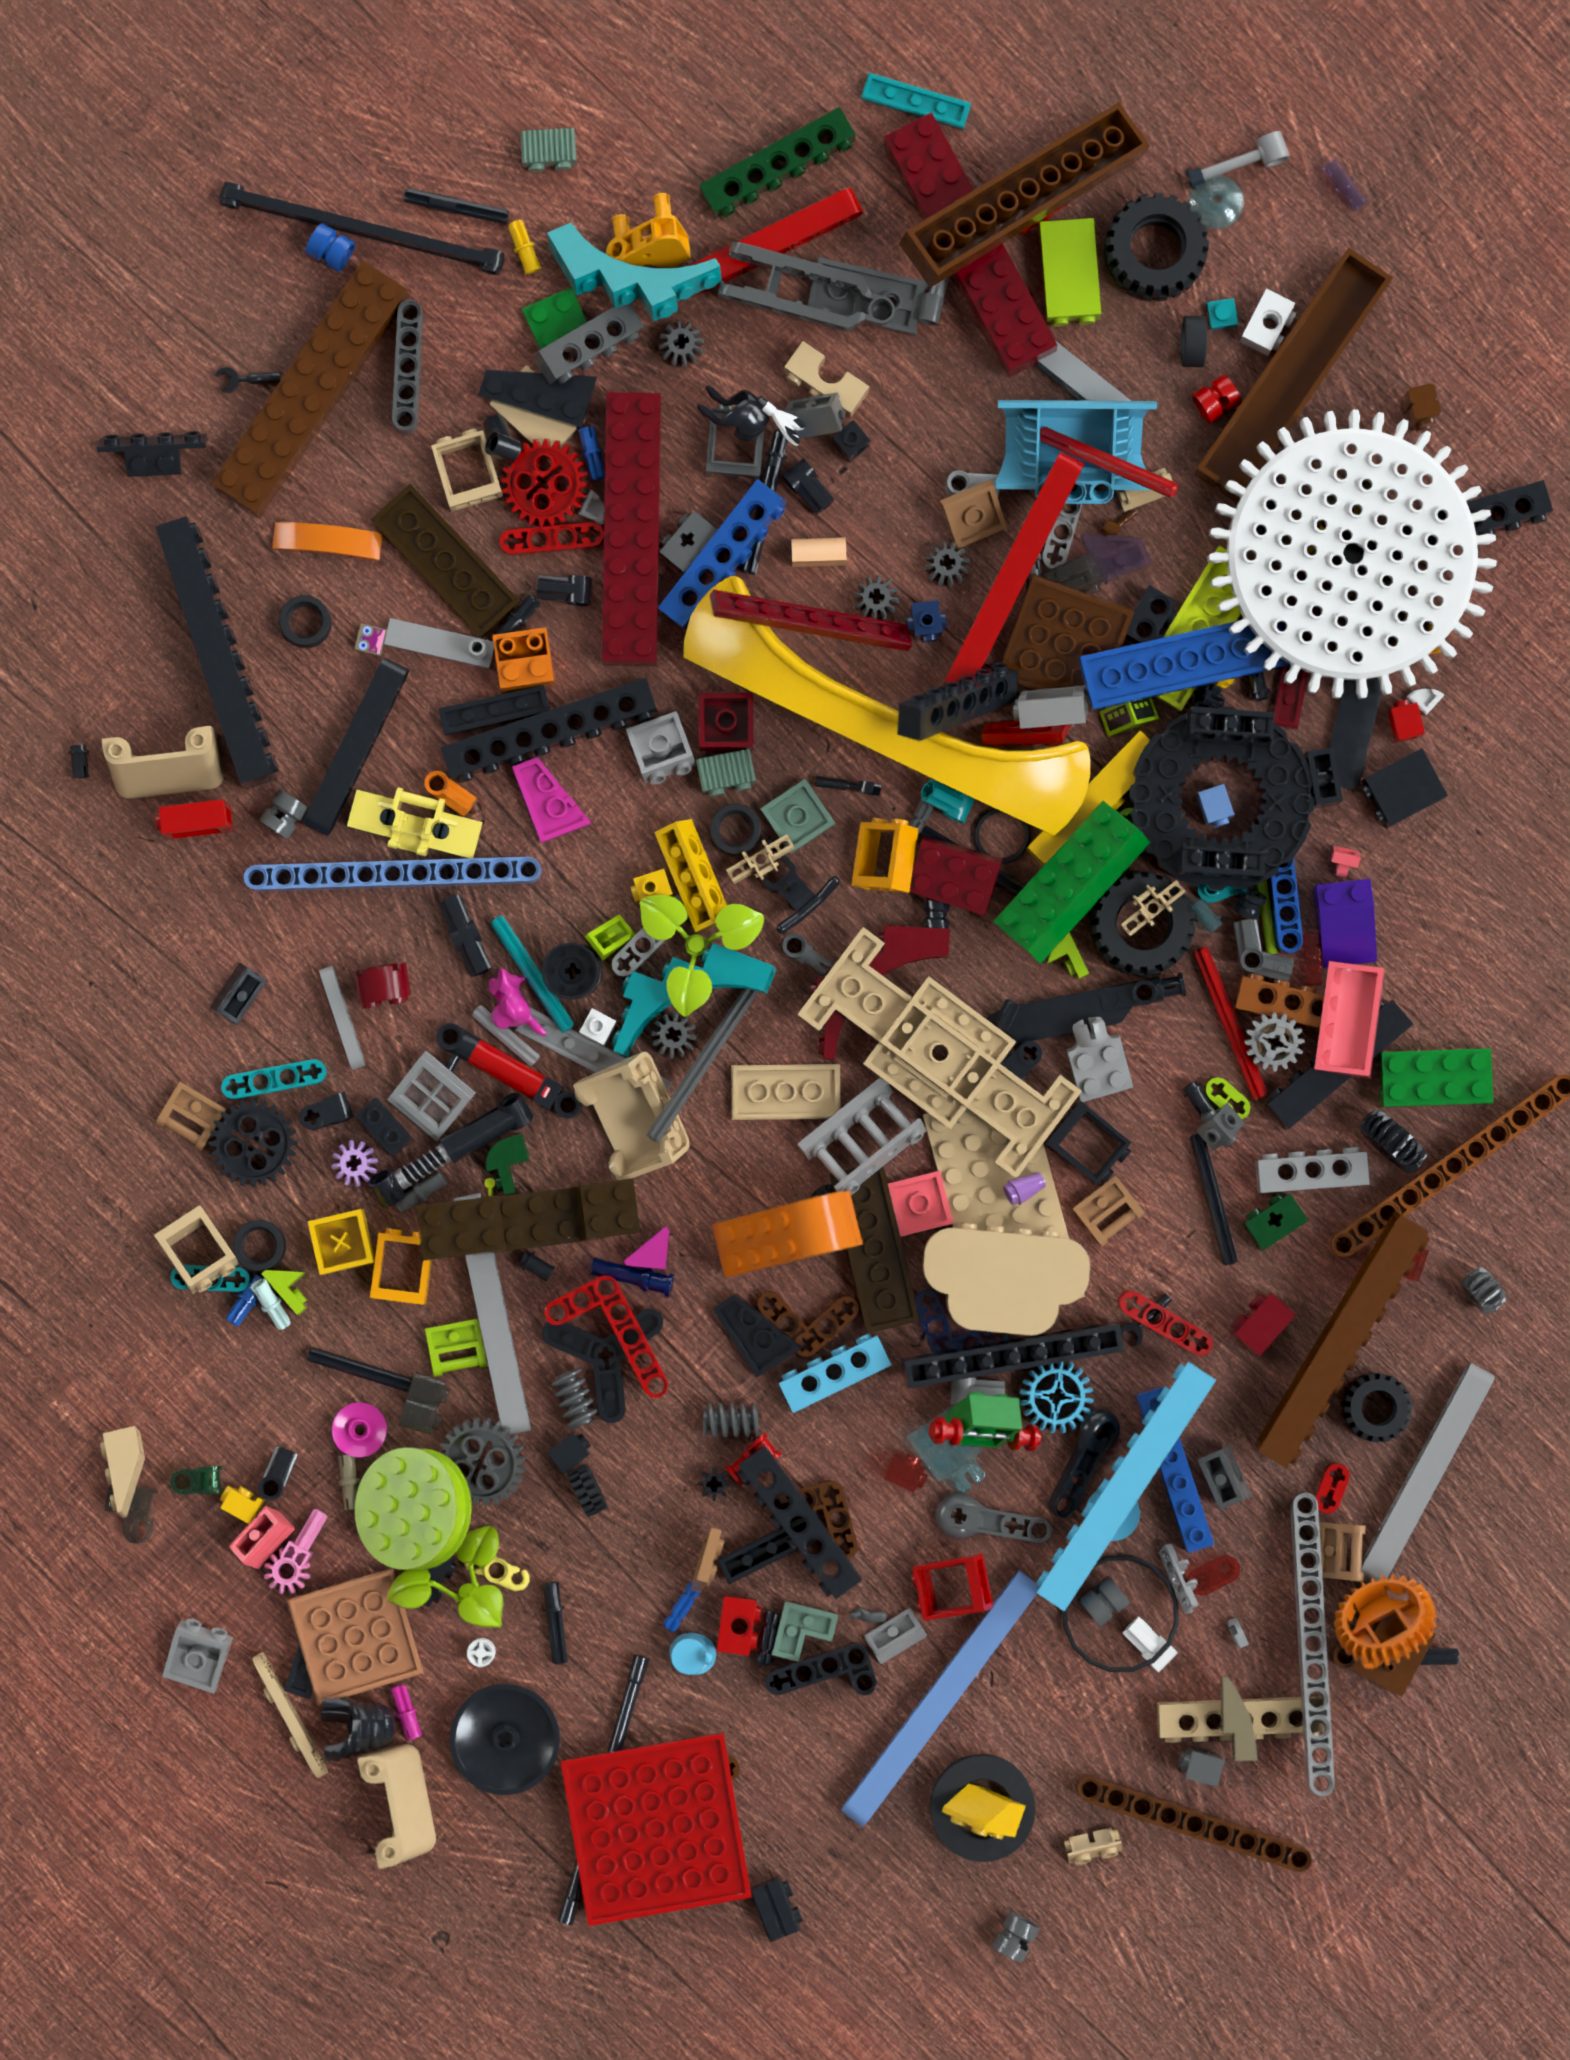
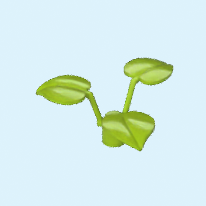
M652 895L640 901L642 925L650 937L656 940H668L673 937L677 930L686 940V952L691 956L689 968H674L669 973L666 984L667 993L672 1005L684 1017L689 1016L693 1011L701 1007L709 999L712 992V982L707 973L702 970H694L696 959L704 955L707 944L722 936L723 945L727 949H743L756 939L764 923L763 914L741 904H730L723 907L716 917V926L719 932L705 939L698 934L689 936L680 927L687 919V911L684 905L676 898L667 895Z
M484 1526L468 1532L461 1546L456 1551L457 1558L462 1563H469L468 1570L472 1581L471 1584L466 1583L462 1585L458 1594L435 1581H430V1572L427 1569H409L402 1572L392 1583L387 1596L388 1601L405 1609L418 1608L429 1599L431 1595L430 1587H435L454 1598L456 1602H460L458 1612L465 1622L480 1627H501L502 1593L493 1585H482L479 1587L474 1572V1565L484 1567L495 1558L499 1546V1537L496 1529L493 1526Z

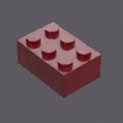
M925 835L921 841L912 871L909 892L985 916L1003 859Z

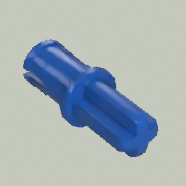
M590 426V429L584 427L578 430L584 451L582 457L586 459L590 479L592 481H600L605 478L601 457L603 449H599L595 426Z
M256 1274L253 1275L247 1288L241 1294L238 1293V1300L226 1316V1320L234 1326L241 1324L252 1306L256 1307L255 1302L258 1298L251 1290V1285L257 1280L262 1279Z

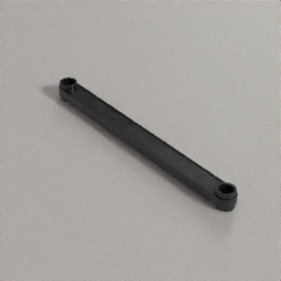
M224 182L223 187H221L219 204L226 208L239 210L240 206L317 226L324 223L337 231L479 266L480 271L491 275H499L505 261V253L497 249L484 248V251L397 230L244 191L245 188L232 182Z

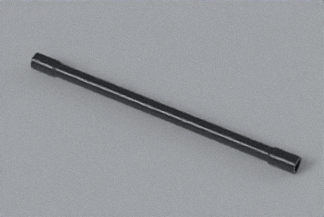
M636 1654L633 1656L627 1677L628 1682L607 1752L618 1751L623 1748L639 1689L643 1683L650 1660L647 1657ZM577 1858L557 1919L558 1922L567 1925H573L582 1890Z

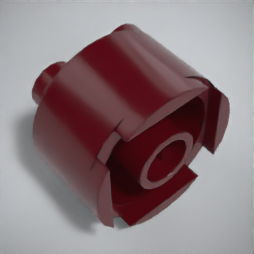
M406 962L399 964L400 968H398L397 963L368 967L367 970H361L362 974L360 969L352 971L358 1004L362 1003V1009L377 1007L384 1000H389V1005L403 1003L408 1000V996L412 994Z

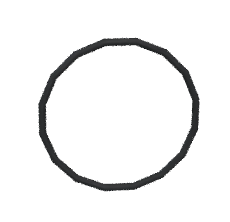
M1131 1555L1106 1556L1099 1559L1094 1567L1108 1561H1133L1150 1568L1165 1583L1173 1601L1174 1624L1166 1644L1151 1659L1133 1667H1109L1090 1659L1076 1645L1068 1627V1607L1063 1611V1628L1071 1647L1088 1664L1108 1672H1134L1155 1663L1171 1646L1179 1625L1178 1599L1169 1579L1152 1563Z

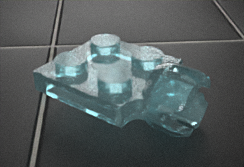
M952 1405L936 1417H943L946 1421L945 1414L953 1408ZM934 1417L907 1436V1438L938 1482L948 1478L959 1492L965 1493L972 1489V1486L964 1476L967 1472L976 1485L985 1478V1472L976 1459L983 1450L981 1447L952 1446L949 1445L948 1440H945L941 1445L934 1444L928 1434L929 1425L936 1418Z

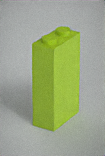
M1094 218L1040 222L1038 230L1046 324L1052 323L1054 327L1067 326L1068 322L1079 321L1081 325L1094 324L1095 320H1099L1101 316Z

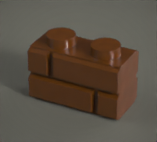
M1429 383L1410 388L1400 402L1403 414H1406L1404 418L1408 421V429H1415L1416 433L1432 429L1431 425L1436 423L1435 420L1441 413L1439 401L1436 400L1437 393L1434 384Z

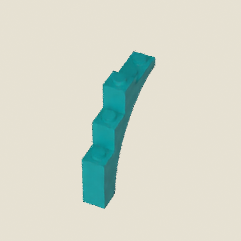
M572 222L547 233L549 249L576 295L590 292L602 285L615 309L622 305L631 304L634 300L640 298L653 321L667 318L677 312V301L688 299L693 294L702 290L711 289L722 281L720 265L716 258L697 265L680 268H648L622 262L599 251L581 236Z
M712 943L711 949L707 948L702 957L704 967L701 968L694 965V970H702L707 973L712 982V989L741 988L764 994L768 993L777 970L773 965ZM672 957L671 963L667 962L662 972L663 982L634 971L631 977H626L622 986L623 997L632 1001L631 1006H626L622 1016V1020L625 1021L621 1031L617 1030L613 1038L614 1052L628 1058L637 1038L647 1025L664 1009L672 1005L666 987L669 973L676 967L688 969L690 963Z

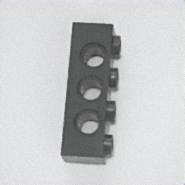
M631 304L622 305L616 309L612 307L539 350L533 356V359L550 385L556 381L562 384L574 376L572 372L580 368L584 371L596 363L594 359L602 355L606 358L618 350L616 346L624 342L628 345L640 337L638 332L644 325ZM607 326H612L616 329V337L611 336L607 332ZM585 339H590L594 342V350L589 349L585 345ZM563 352H568L572 355L573 363L564 360Z

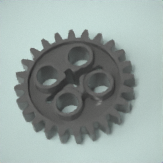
M479 1417L473 1421V1425L469 1419L463 1422V1427L457 1424L453 1428L454 1432L450 1431L446 1435L448 1440H444L440 1445L445 1449L440 1453L450 1458L463 1473L475 1506L481 1499L485 1506L491 1503V1498L495 1504L501 1501V1496L505 1500L508 1499L511 1495L510 1491L515 1492L519 1488L516 1483H521L524 1479L519 1473H523L527 1468L520 1464L524 1462L526 1456L519 1455L518 1453L524 1446L515 1445L514 1443L518 1439V1435L510 1438L508 1434L511 1428L508 1427L502 1431L500 1429V1421L495 1426H491L490 1418H487L484 1424H482ZM470 1439L478 1441L480 1449L472 1447ZM488 1441H491L492 1446L483 1461L485 1466L479 1471L476 1483H474L472 1478L481 1463L480 1457L485 1453ZM494 1451L503 1453L505 1460L497 1459ZM460 1463L468 1465L470 1473L464 1472L460 1468ZM484 1475H490L495 1483H487Z

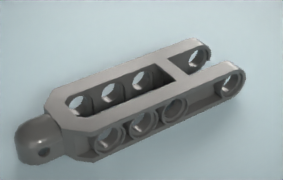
M731 242L728 256L739 261L772 269L767 289L762 291L748 286L741 288L725 284L724 281H721L717 294L728 300L845 332L861 325L864 321L876 325L888 324L895 314L893 302L887 297L872 293L862 275L741 242ZM782 272L852 291L856 297L853 313L847 317L829 312L828 308L823 307L821 310L803 305L802 301L799 300L792 302L776 297Z

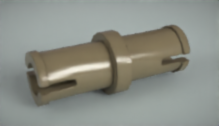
M349 1455L337 1456L341 1477L338 1483L339 1487L342 1486L344 1511L355 1510L358 1484H360V1478H357L355 1457Z

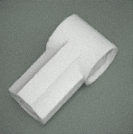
M1139 1616L1122 1632L1143 1653L1142 1656L1146 1660L1151 1659L1167 1642L1161 1635L1158 1636ZM1170 1646L1151 1665L1160 1672L1178 1652Z

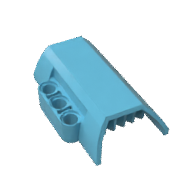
M998 400V408H1002L1006 416V454L996 479V489H1035L1036 497L1041 490L1040 487L1044 484L1060 453V450L1039 442L1040 429L1043 427H1048L1146 470L1141 457L1143 418L1151 409H1157V401ZM1071 456L1085 463L1075 483L1081 487L1076 491H1071L1065 504H1104L1113 497V490L1150 489ZM1098 484L1108 486L1104 491L1094 489Z

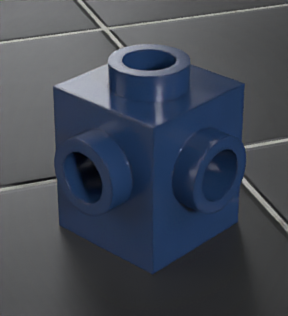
M938 600L911 603L912 616L907 617L909 633L914 632V639H921V643L937 641V637L942 636V629L947 628L945 612L940 613ZM928 620L931 624L925 625L922 621Z

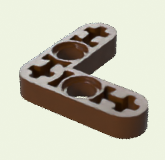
M766 1292L758 1300L760 1312L780 1329L782 1318L790 1316L795 1319L796 1328L792 1332L785 1333L801 1345L799 1341L801 1338L808 1340L813 1336V1334L809 1333V1330L813 1327L817 1335L824 1339L820 1344L816 1339L811 1344L813 1350L810 1352L808 1350L803 1352L801 1350L797 1351L803 1357L814 1355L850 1323L859 1312L858 1302L853 1297L844 1296L806 1327L776 1293ZM765 1297L769 1299L775 1297L777 1299L775 1306L779 1311L782 1306L787 1309V1312L781 1314L776 1322L771 1319V1316L776 1314L771 1309L767 1311L763 1309L765 1305L763 1299ZM851 1301L854 1304L852 1307L854 1313L852 1315L844 1314L840 1318L844 1320V1323L839 1325L836 1318L830 1315L829 1312L834 1309L837 1314L842 1309L841 1302L849 1303ZM826 1318L831 1319L835 1326L834 1331L827 1335L819 1330L820 1321Z
M826 1481L799 1488L798 1491L800 1493L807 1492L812 1495L813 1503L810 1507L813 1511L823 1509L829 1533L838 1545H841L840 1535L834 1538L833 1532H842L850 1528L851 1533L845 1534L847 1542H853V1547L849 1548L850 1553L845 1555L848 1559L853 1557L857 1552L858 1544L842 1486L836 1481ZM832 1485L833 1489L839 1490V1494L835 1495L836 1502L838 1504L842 1501L844 1507H835L827 1511L826 1505L832 1506L830 1498L823 1495L827 1491V1486ZM778 1494L774 1498V1500L779 1499L780 1503L789 1502L786 1494ZM766 1505L768 1515H773L772 1511ZM835 1512L845 1514V1525L838 1528L834 1527L830 1522L831 1515Z

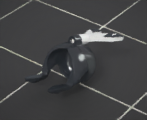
M706 385L705 389L714 401L723 406L737 405L728 414L717 418L710 409L698 403L697 408L700 413L710 419L715 425L734 426L736 428L734 436L740 440L751 441L764 431L770 416H772L785 438L795 446L800 444L795 430H803L806 426L798 417L776 410V407L764 397L755 396L749 390H741L729 399H725L714 388Z

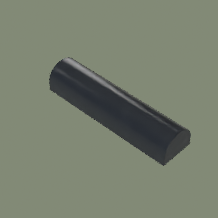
M803 1517L790 1522L791 1528L796 1531L802 1530L806 1525V1520ZM776 1529L718 1558L717 1562L728 1584L793 1553L794 1550L786 1541L789 1535L785 1529ZM816 1538L810 1539V1540L807 1542L806 1546L809 1545V1544H811V1543H813V1542H815V1541H817V1540H819V1539H816Z

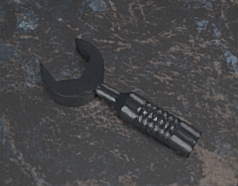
M224 367L215 374L216 377L223 374L231 377L230 386L222 389L224 393L235 391L240 382L264 384L279 383L281 381L280 372L252 373L246 377H239L235 370Z
M817 776L815 787L837 790L851 788L857 789V793L880 796L881 785L874 784L871 781H858V784H854L844 779Z
M1164 1293L1155 1303L1165 1308L1172 1299ZM1151 1309L1147 1313L1148 1322H1152L1159 1315L1160 1311L1158 1309ZM1140 1322L1138 1324H1124L1120 1328L1121 1335L1124 1331L1133 1330L1138 1337L1134 1345L1136 1347L1142 1341L1143 1332L1141 1328L1144 1325Z

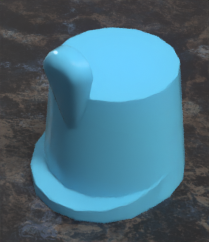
M692 1632L683 1633L671 1643L669 1658L673 1667L680 1673L699 1675L710 1670L715 1663L716 1649L711 1639L705 1635Z

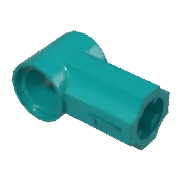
M933 779L924 784L920 792L922 801L943 811L942 814L947 818L962 824L965 823L975 798L956 789H951Z

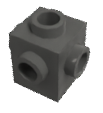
M1226 1103L1217 1110L1212 1108L1201 1117L1203 1123L1196 1131L1214 1151L1222 1145L1227 1148L1238 1138L1235 1134L1245 1123L1232 1107Z

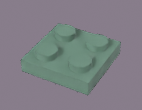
M806 779L760 809L779 838L786 834L788 835L795 847L794 850L789 852L790 854L836 824ZM782 842L785 847L789 846L788 842Z

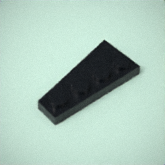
M486 370L478 397L581 429L598 378L596 376L574 375L562 384L556 381L550 385L543 373Z

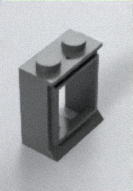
M718 405V408H712L711 412L717 418H721L734 407ZM711 421L706 477H712L713 473L724 474L731 479H738V476L754 477V481L760 480L764 431L756 437L754 464L715 461L717 425Z

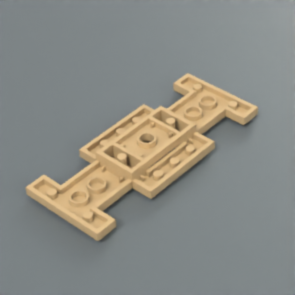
M863 927L797 1015L820 1031L835 1009L879 1041L863 1064L949 1129L954 1126L966 1108H968L1010 1140L994 1162L1017 1179L1082 1091L1059 1075L1044 1096H1042L1000 1064L1016 1043L1015 1040L928 976L915 995L910 997L870 967L869 964L885 943ZM936 1045H943L947 1048L948 1055L946 1059L937 1061L933 1058L932 1050Z

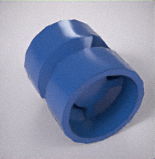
M321 223L310 237L305 253L317 261L324 259L325 265L338 273L349 261L356 243L344 235L337 237L334 229Z

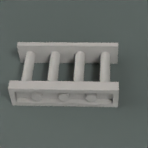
M881 1077L798 1143L802 1154L808 1161L813 1157H818L839 1181L834 1186L836 1192L850 1191L851 1195H853L859 1189L860 1184L907 1146L919 1142L924 1135L923 1133L926 1132L924 1124L919 1118L911 1124L889 1099L893 1093L889 1083ZM876 1106H882L903 1130L891 1141L868 1116L869 1112ZM855 1123H861L881 1147L870 1158L847 1133L848 1129ZM834 1140H839L860 1164L849 1175L845 1173L826 1151L827 1146Z

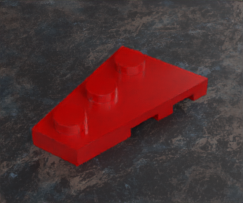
M1015 720L988 723L982 733L983 744H991L994 747H1002L1007 744H1018L1021 747L1044 744L1045 746L1053 747L1063 744L1072 724L1020 729V721Z

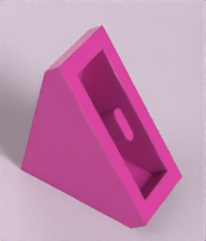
M664 1227L623 1262L627 1266L666 1269L670 1234L668 1228Z

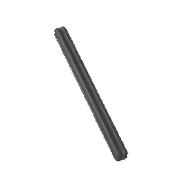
M749 989L741 991L648 1131L647 1137L656 1143L660 1142L758 994L757 991Z

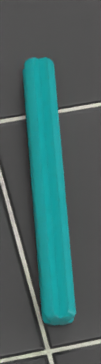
M501 915L493 919L491 927L524 977H526V980L560 1032L564 1033L574 1026V1022L556 995L549 991L543 981V975L504 916Z

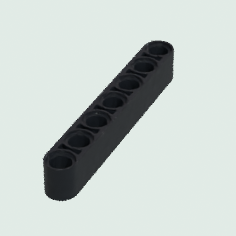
M387 658L381 661L305 816L304 826L327 837L332 832L409 674L408 668Z

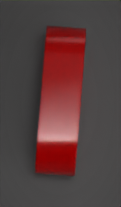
M1333 1463L1324 1470L1315 1494L1318 1510L1322 1513L1329 1514L1338 1509L1350 1478L1349 1470L1346 1466ZM1340 1468V1473L1344 1475L1343 1480H1337L1335 1486L1331 1487L1333 1477L1329 1476L1330 1472ZM1329 1489L1333 1490L1331 1500L1334 1501L1333 1506L1328 1505L1324 1509L1320 1498L1321 1496L1326 1497Z

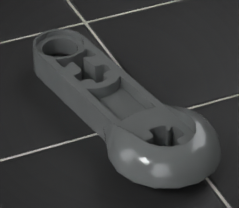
M952 1493L945 1496L939 1502L935 1512L936 1523L939 1529L946 1536L954 1539H964L985 1533L1043 1543L1050 1538L1052 1533L1050 1523L1043 1518L989 1509L964 1493ZM956 1508H961L962 1513L966 1515V1519L964 1521L961 1519L962 1523L959 1524L955 1523V1519L951 1517V1512H956ZM1011 1518H1016L1017 1524L1025 1525L1024 1519L1030 1520L1027 1525V1536H1021L1024 1531L1021 1529H1014L1013 1533H1009V1528L1004 1526L1005 1522H1010ZM1037 1522L1044 1523L1047 1527V1533L1042 1538H1036L1031 1533L1032 1526Z

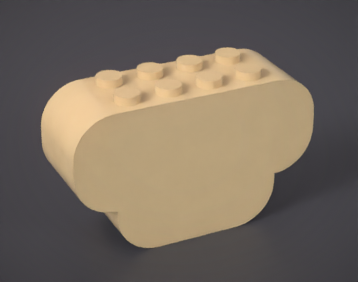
M960 1223L959 1228H947L936 1232L928 1239L924 1247L922 1271L926 1282L934 1290L947 1294L946 1305L950 1317L958 1325L971 1330L1022 1335L1043 1333L1054 1324L1058 1315L1059 1305L1070 1304L1078 1300L1086 1291L1089 1283L1090 1261L1088 1254L1077 1242L1059 1238V1232L1041 1231V1236L1031 1235L1032 1230L1015 1228L1014 1233H1004V1227L987 1226L986 1231L976 1230L977 1225Z

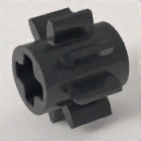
M1215 684L1199 686L1193 691L1191 701L1196 705L1195 707L1221 709L1225 703V697L1220 694L1223 688Z
M713 1466L712 1473L709 1475L702 1471L705 1481L697 1482V1485L704 1486L703 1497L709 1493L712 1494V1499L715 1501L716 1494L721 1493L723 1496H727V1493L723 1490L724 1486L731 1485V1482L724 1481L727 1471L722 1472L720 1475L716 1473L715 1466ZM712 1476H716L717 1481L722 1482V1486H718L717 1491H712L711 1486L706 1484V1482L711 1481Z

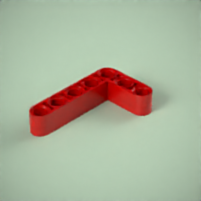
M606 1275L598 1277L550 1302L546 1306L544 1313L546 1320L553 1325H561L601 1305L646 1394L652 1398H659L666 1394L669 1387L668 1380L615 1278ZM603 1280H610L614 1285L613 1292L608 1296H604L599 1292V1284ZM580 1292L586 1293L590 1299L588 1306L585 1308L577 1307L574 1302L575 1296ZM616 1304H621L626 1308V1316L622 1320H616L611 1315V1309ZM554 1305H560L565 1310V1316L560 1321H555L550 1316V1310ZM630 1328L635 1329L639 1334L638 1341L633 1345L626 1343L623 1338L625 1331ZM641 1353H646L651 1357V1365L647 1369H641L636 1364V1358ZM652 1378H660L663 1381L664 1389L662 1392L653 1393L650 1391L648 1384Z

